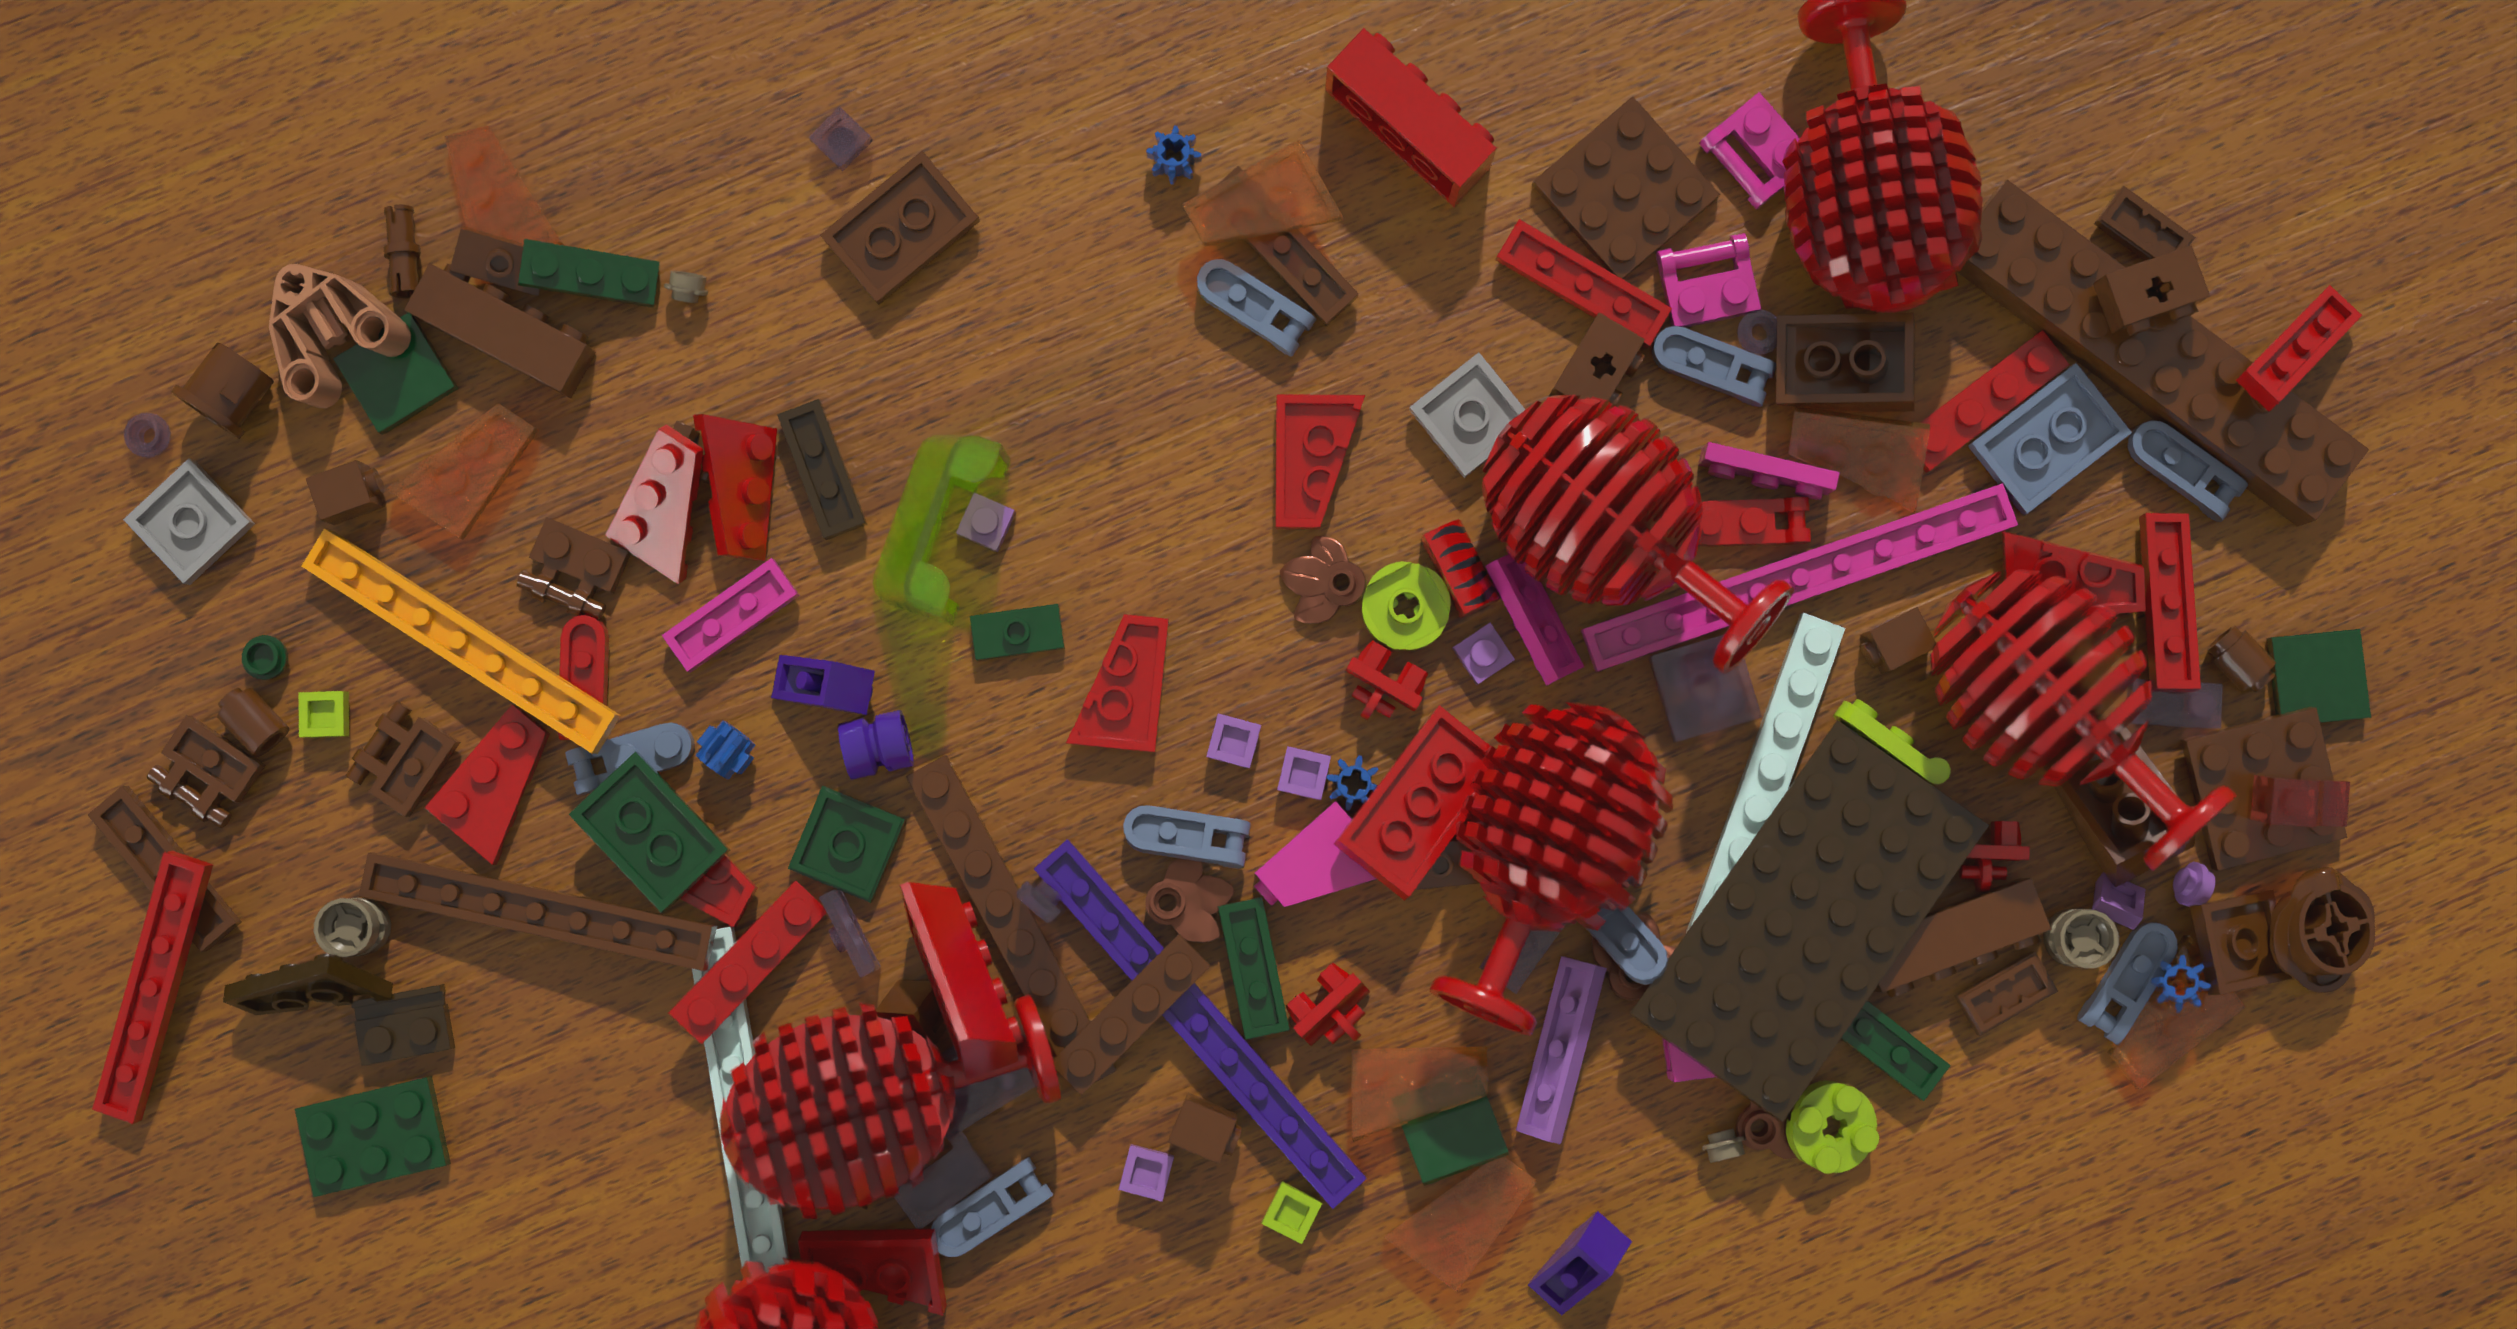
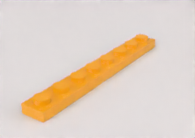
M323 529L301 566L590 753H599L621 717L620 714L333 530Z

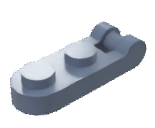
M1214 259L1207 262L1198 273V291L1207 303L1270 342L1275 348L1292 357L1300 346L1297 341L1303 331H1309L1316 321V318L1311 313L1229 261ZM1279 313L1290 320L1283 331L1272 325Z
M1679 326L1668 327L1661 331L1654 340L1651 351L1653 360L1664 371L1730 395L1756 407H1762L1767 395L1763 391L1767 379L1773 378L1777 368V364L1767 358ZM1740 367L1751 372L1747 384L1736 380Z
M2148 421L2137 426L2128 438L2130 456L2139 465L2197 505L2206 516L2215 521L2222 522L2230 511L2228 505L2232 499L2240 497L2248 486L2247 482L2238 474L2161 421ZM2211 479L2216 481L2219 486L2214 495L2205 489Z
M663 723L608 739L598 754L590 753L582 747L568 750L565 754L568 765L574 766L577 781L573 783L578 796L592 793L634 752H638L657 773L687 763L693 755L695 743L691 732L684 726L675 723ZM603 757L607 773L595 776L591 760Z
M1147 805L1132 809L1123 823L1124 837L1127 843L1139 852L1214 863L1229 868L1241 869L1245 866L1246 853L1242 852L1244 838H1248L1250 834L1251 823L1248 821ZM1214 832L1227 835L1225 848L1212 846Z
M1629 906L1623 912L1617 907L1614 911L1601 908L1600 910L1602 911L1597 914L1606 922L1598 931L1586 928L1590 934L1636 983L1651 984L1654 980L1661 977L1666 971L1669 957L1658 938Z
M2143 923L2132 930L2091 998L2082 1006L2077 1020L2088 1027L2095 1025L2105 1032V1038L2116 1045L2119 1044L2126 1037L2157 987L2151 984V978L2163 977L2164 972L2161 969L2160 962L2164 960L2171 964L2175 957L2177 939L2174 932L2166 925L2160 923ZM2110 1000L2122 1006L2115 1017L2105 1011Z
M1030 1157L1017 1163L994 1180L944 1211L933 1222L931 1229H935L938 1252L947 1257H958L965 1254L1053 1196L1046 1183L1042 1185L1033 1172L1036 1166ZM1018 1181L1027 1196L1015 1202L1007 1188Z

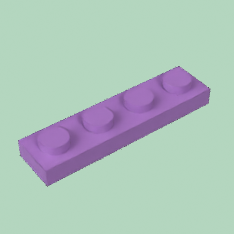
M1561 956L1516 1131L1548 1142L1561 1144L1607 968Z

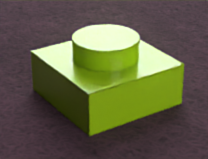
M298 692L299 737H349V692Z
M1281 1181L1261 1224L1302 1244L1322 1205V1201Z

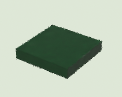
M409 313L400 317L409 326L411 332L409 346L402 354L396 357H387L359 346L357 343L333 358L377 432L381 435L386 434L458 390L457 385L416 318ZM385 327L380 330L379 340L385 332Z
M2361 629L2266 639L2268 654L2276 661V664L2271 669L2275 673L2274 678L2271 680L2275 715L2307 707H2316L2320 723L2371 718Z
M822 786L788 869L872 903L904 828L906 819Z
M1476 1068L1392 1099L1424 1186L1509 1155Z

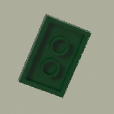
M634 752L569 813V816L661 913H665L731 851L638 752Z
M432 1076L295 1108L313 1197L451 1164Z

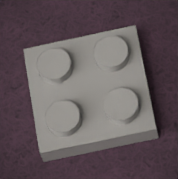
M1479 352L1409 407V411L1463 478L1487 461L1492 446L1500 432L1513 418L1526 410Z
M190 458L123 519L180 581L187 585H191L255 525L195 460Z

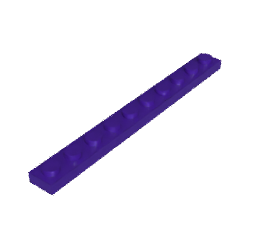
M1069 839L1064 841L1034 868L1038 875L1131 980L1164 949L1160 942ZM1195 982L1162 1014L1332 1209L1367 1179Z

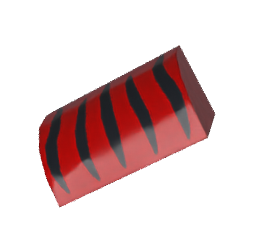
M1460 519L1451 521L1423 534L1421 542L1437 574L1446 584L1450 599L1460 619L1501 599Z

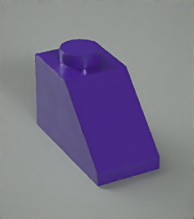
M779 655L771 698L867 715L869 701L873 693L872 684L875 671L834 661Z
M1597 1211L1570 1234L1531 1279L1528 1286L1560 1315H1563L1612 1276L1632 1241Z

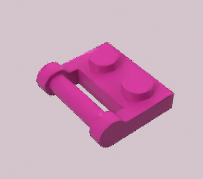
M1758 92L1724 122L1709 132L1699 142V145L1707 154L1712 152L1751 196L1748 201L1757 210L1784 188V173L1786 169L1782 160L1789 144L1794 138H1796L1797 142L1800 138L1763 95ZM1732 134L1771 180L1763 184L1725 139Z
M1745 233L1732 235L1729 241L1673 252L1671 248L1657 251V264L1666 304L1672 308L1669 313L1671 327L1687 328L1754 314L1761 310L1750 261L1749 244ZM1733 258L1735 270L1678 282L1676 269Z

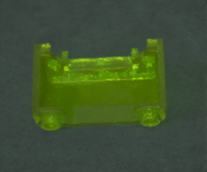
M934 435L922 442L917 451L874 573V591L881 600L889 605L953 626L960 605L949 598L951 587L948 577L942 570L928 564L954 487L976 493L978 486L985 480L992 478L1004 480L1011 459L1002 444L970 435Z

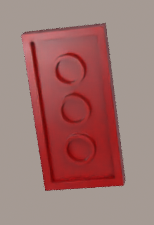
M1439 705L1434 709L1333 844L1405 901L1411 896L1455 836L1456 823L1460 821L1464 823L1467 817L1461 812V808L1469 794L1474 798L1477 794L1470 785L1475 774L1480 769L1484 773L1488 769L1483 764L1482 759L1490 745Z

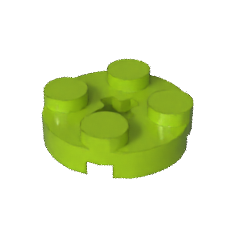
M1395 562L1383 567L1371 578L1362 597V618L1372 637L1387 648L1394 651H1415L1430 645L1441 635L1449 620L1451 599L1443 579L1432 569L1412 562ZM1404 594L1408 600L1412 598L1417 600L1418 605L1413 609L1415 614L1413 618L1407 619L1404 614L1397 615L1394 612V608L1398 606L1397 597Z
M1825 1080L1809 1085L1794 1105L1795 1108L1791 1113V1120L1787 1119L1786 1122L1787 1141L1795 1156L1807 1165L1827 1174L1841 1173L1856 1167L1867 1157L1868 1153L1876 1149L1879 1143V1134L1876 1130L1877 1118L1869 1099L1858 1089L1835 1081ZM1829 1116L1837 1121L1840 1120V1128L1834 1137L1829 1134L1823 1135L1822 1131L1828 1126L1826 1119Z

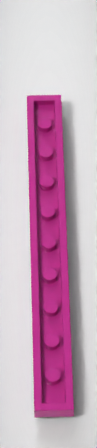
M2002 483L1731 577L1719 583L1742 601L1749 604L1768 584L1781 579L1794 587L1793 595L1786 605L1789 606L2018 526ZM1685 593L1582 629L1581 632L1595 672H1599L1720 630L1729 625L1690 594Z

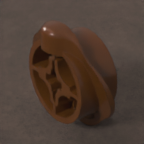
M2333 867L2314 868L2305 872L2297 880L2293 889L2278 901L2272 913L2270 949L2274 961L2282 971L2291 975L2303 987L2314 993H2328L2339 989L2347 982L2351 973L2359 969L2367 961L2373 950L2375 942V913L2367 894Z

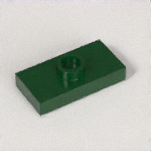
M1059 604L970 616L976 661L1065 649Z

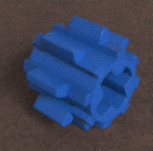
M1178 126L1173 127L1172 134L1164 135L1158 131L1155 132L1158 145H1153V148L1146 149L1147 157L1154 159V162H1156L1152 168V174L1154 176H1162L1165 173L1169 176L1171 185H1174L1176 177L1181 175L1192 179L1193 172L1190 165L1202 161L1201 153L1194 151V148H1192L1196 143V136L1194 134L1186 135L1185 137L1179 135ZM1171 149L1174 153H1177L1181 150L1182 160L1179 162L1174 158L1167 160L1166 151Z
M723 720L717 728L709 725L697 741L702 747L696 753V757L714 772L728 780L734 772L742 775L754 759L749 753L756 744L737 728Z
M1360 755L1355 760L1354 766L1349 767L1340 758L1337 761L1339 769L1342 771L1339 776L1333 774L1326 776V779L1336 783L1337 790L1332 792L1329 798L1336 799L1340 795L1345 798L1346 811L1351 809L1355 800H1360L1363 805L1368 798L1366 794L1369 791L1373 792L1377 786L1371 783V776L1376 774L1379 769L1373 767L1366 771L1361 767L1363 760ZM1352 771L1359 772L1360 780L1366 782L1365 790L1358 789L1355 796L1347 794L1348 787L1341 784L1342 777H1350Z
M2181 955L2178 965L2173 967L2162 960L2160 966L2165 974L2164 977L2151 978L2152 985L2163 988V992L2157 999V1002L2159 1004L2168 1000L2175 1002L2176 1013H2180L2183 1003L2188 1001L2197 1008L2201 1007L2202 1004L2196 994L2197 991H2207L2211 988V984L2199 981L2198 978L2204 969V965H2197L2193 969L2186 966L2185 955ZM2177 973L2186 974V981L2194 983V988H2187L2185 994L2181 996L2176 994L2174 986L2167 985V981L2175 980Z

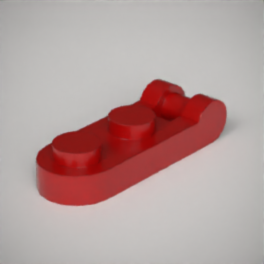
M1808 497L1702 502L1703 515L1699 525L1701 526L1700 530L1703 528V534L1699 546L1720 547L1811 543L1810 528H1806L1805 513L1810 512ZM1775 514H1788V529L1776 530Z
M586 615L575 616L567 621L562 628L559 676L607 706L608 630L601 621L594 617ZM558 732L560 740H570Z

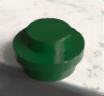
M260 635L254 637L245 645L242 651L244 669L249 675L257 679L270 680L278 677L285 670L288 663V652L285 645L273 636Z

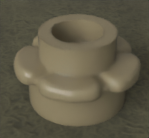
M671 271L669 283L664 284L666 289L673 290L672 299L678 301L698 303L699 295L706 296L708 294V291L705 289L707 277L694 273Z
M1733 1128L1707 1135L1709 1144L1702 1146V1151L1707 1150L1709 1161L1713 1163L1744 1155L1745 1151L1742 1141L1746 1140L1745 1136L1736 1137Z

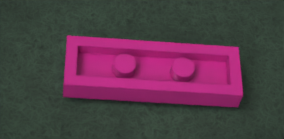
M1708 442L1702 447L1698 462L1699 466L1709 468L1708 474L1714 477L1734 479L1735 474L1752 478V485L1766 489H1778L1779 484L1796 488L1795 494L1798 496L1820 500L1822 494L1829 495L1836 490L1840 472Z
M1508 554L1496 559L1485 567L1513 620L1515 628L1520 633L1536 669L1540 672L1547 686L1583 668L1584 665L1542 583L1537 582L1525 572L1524 567L1527 563L1517 564Z
M770 558L665 632L662 637L685 670L691 673L800 595L777 562Z

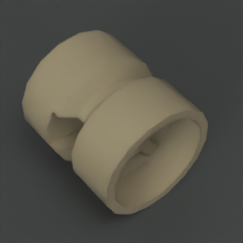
M339 898L330 901L319 910L314 921V935L319 946L325 952L340 957L365 956L375 953L386 944L391 933V920L388 911L381 903L367 898Z
M2064 909L2055 913L2048 920L2051 930L2043 932L2044 945L2048 954L2056 962L2070 967L2098 968L2107 964L2115 956L2119 946V933L2114 922L2106 914L2090 909Z

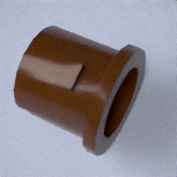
M217 342L183 388L175 385L171 393L206 419L240 439L245 433L240 428L274 383V380L248 360Z

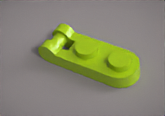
M1856 699L1853 704L1843 701L1833 715L1836 721L1838 720L1929 784H1941L1949 778L1951 769L1946 760L1939 757L1928 759L1912 747L1915 740L1895 726H1892L1890 730L1876 720L1879 714L1865 702Z

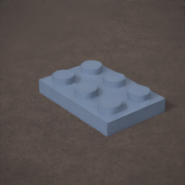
M2075 363L1969 444L1968 447L1997 484L2003 483L2008 498L2020 513L2025 515L2132 432L2079 365Z

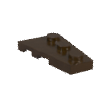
M320 954L315 956L314 960L308 962L285 964L280 966L277 971L266 974H250L245 977V980L225 985L223 1003L254 1015L308 1010L310 1001L333 1003L336 1006L352 1005L353 996L367 994L378 1002L392 1000L393 983L343 962V959L338 955Z

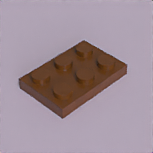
M921 151L820 234V236L875 302L880 305L979 223L980 219L926 154Z

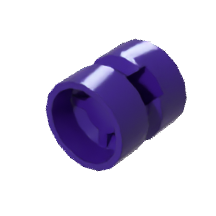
M902 710L876 715L872 724H869L864 718L838 724L842 756L851 780L876 775L879 766H885L888 771L914 766L910 735Z

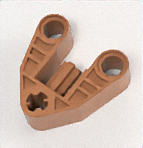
M289 264L283 267L276 276L269 331L284 391L294 400L317 408H328L338 401L342 392V383L329 359L331 358L325 349H330L334 345L341 346L346 342L345 337L348 334L342 324L346 325L359 346L387 357H396L408 348L411 341L409 326L362 285L339 275L299 264ZM385 326V332L379 340L380 330ZM314 378H315L314 387H313V389L310 391L311 382H312V381L314 380Z

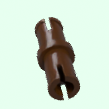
M397 204L394 205L395 211H393L392 206L384 208L388 244L384 246V257L389 259L391 296L410 298L409 292L413 294L418 285L417 258L420 257L421 252L420 246L415 243L414 208L409 205Z

